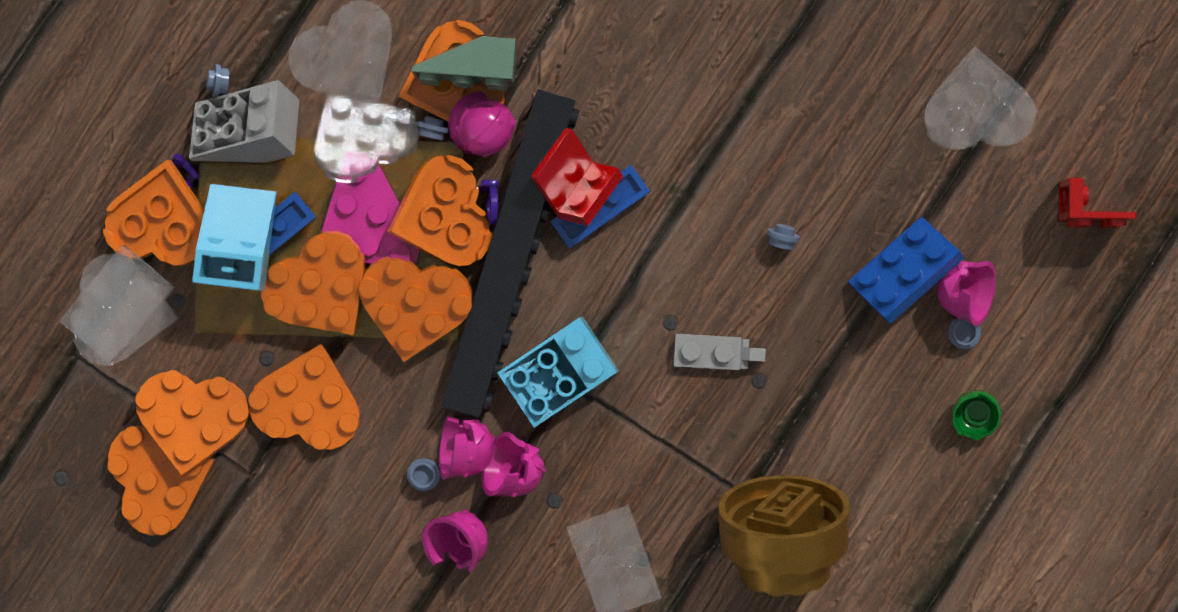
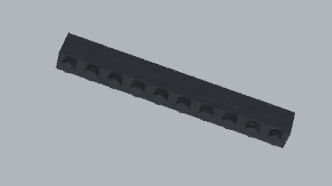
M537 89L473 299L472 308L441 406L476 417H481L482 411L489 412L494 396L493 393L488 392L492 380L498 381V372L502 370L503 362L498 361L501 348L508 349L513 333L512 330L507 329L511 316L518 317L523 300L517 298L520 285L527 286L532 267L527 266L530 253L536 255L542 236L536 235L540 222L546 223L551 208L546 203L545 197L531 176L564 129L568 127L575 128L580 110L574 109L575 100Z

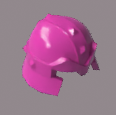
M482 91L467 94L456 103L450 113L448 127L450 137L457 148L468 155L483 156L485 158L488 155L496 154L502 149H506L516 122L505 105L494 100H487L486 95Z
M961 261L937 282V297L941 306L950 312L951 315L956 316L959 321L964 319L974 326L981 325L989 314L995 295L996 270L993 263L990 261L978 263Z
M447 415L439 444V471L443 480L476 475L490 465L495 437L490 433L486 425L479 423L480 420H463L462 424L459 419Z
M507 431L501 433L494 440V451L490 465L481 474L482 488L485 494L514 498L531 493L546 472L544 462L537 453L539 449L519 440L512 433Z
M465 509L450 513L444 517L434 518L428 522L422 532V545L427 558L433 566L446 560L444 554L448 553L449 557L457 564L458 569L468 567V571L472 573L476 564L484 559L488 545V533L482 521L475 514Z

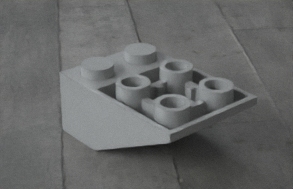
M279 80L195 103L189 159L191 161L268 163L294 156L299 99Z

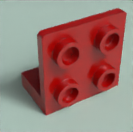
M565 128L533 172L531 178L559 219L589 226L623 178V175L616 167L593 162L574 131Z
M1068 178L1058 182V221L1067 222L1068 228H1087V226H1094V222H1100V228H1120V226H1127V221L1136 219V212L1083 211V206H1087L1089 200L1088 186H1083V178Z

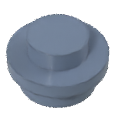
M215 64L214 70H208L206 90H212V97H218L219 94H227L229 69L221 68L220 64Z
M425 116L424 122L417 120L416 126H419L418 135L437 140H443L444 134L448 133L449 128L443 127L444 120Z
M776 224L775 228H768L767 231L769 236L768 243L770 245L787 250L794 249V245L799 242L800 236L794 233L795 228L784 224Z
M956 318L948 327V338L957 348H972L980 340V325L974 326L964 319L959 321Z
M421 458L411 463L407 471V479L414 489L428 491L433 489L439 482L440 471L434 461Z

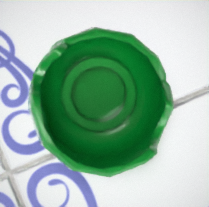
M972 390L961 394L953 403L951 422L959 436H965L977 441L993 434L1000 426L1002 410L994 396L981 390Z

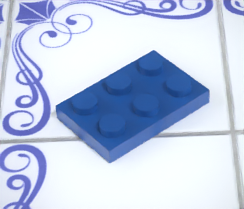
M921 216L848 282L873 309L891 324L959 264L964 257L952 243Z

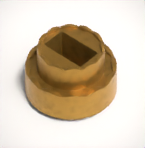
M793 475L760 477L742 482L730 488L719 501L718 510L722 552L726 558L731 559L738 566L741 582L747 584L755 592H766L769 595L779 597L787 594L801 596L810 590H818L830 579L831 566L836 564L848 550L849 500L841 490L824 481Z

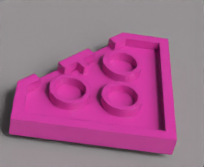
M345 153L321 232L340 231L350 235L352 240L359 245L361 252L364 253L365 262L369 264L390 256V258L410 260L416 265L421 251L387 232L400 203L378 162Z

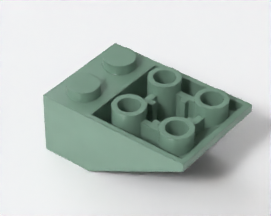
M481 36L412 66V73L423 85L440 86L441 80L452 81L454 87L474 88V83L486 84L489 90L506 91L507 85L514 86L516 39Z

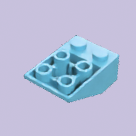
M210 184L196 247L192 282L265 291L277 192Z
M582 316L500 370L498 375L535 428L619 370Z

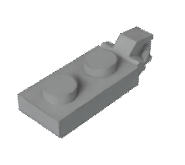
M675 334L673 365L675 367L740 370L748 369V361L765 362L766 349L749 348V339L727 336Z

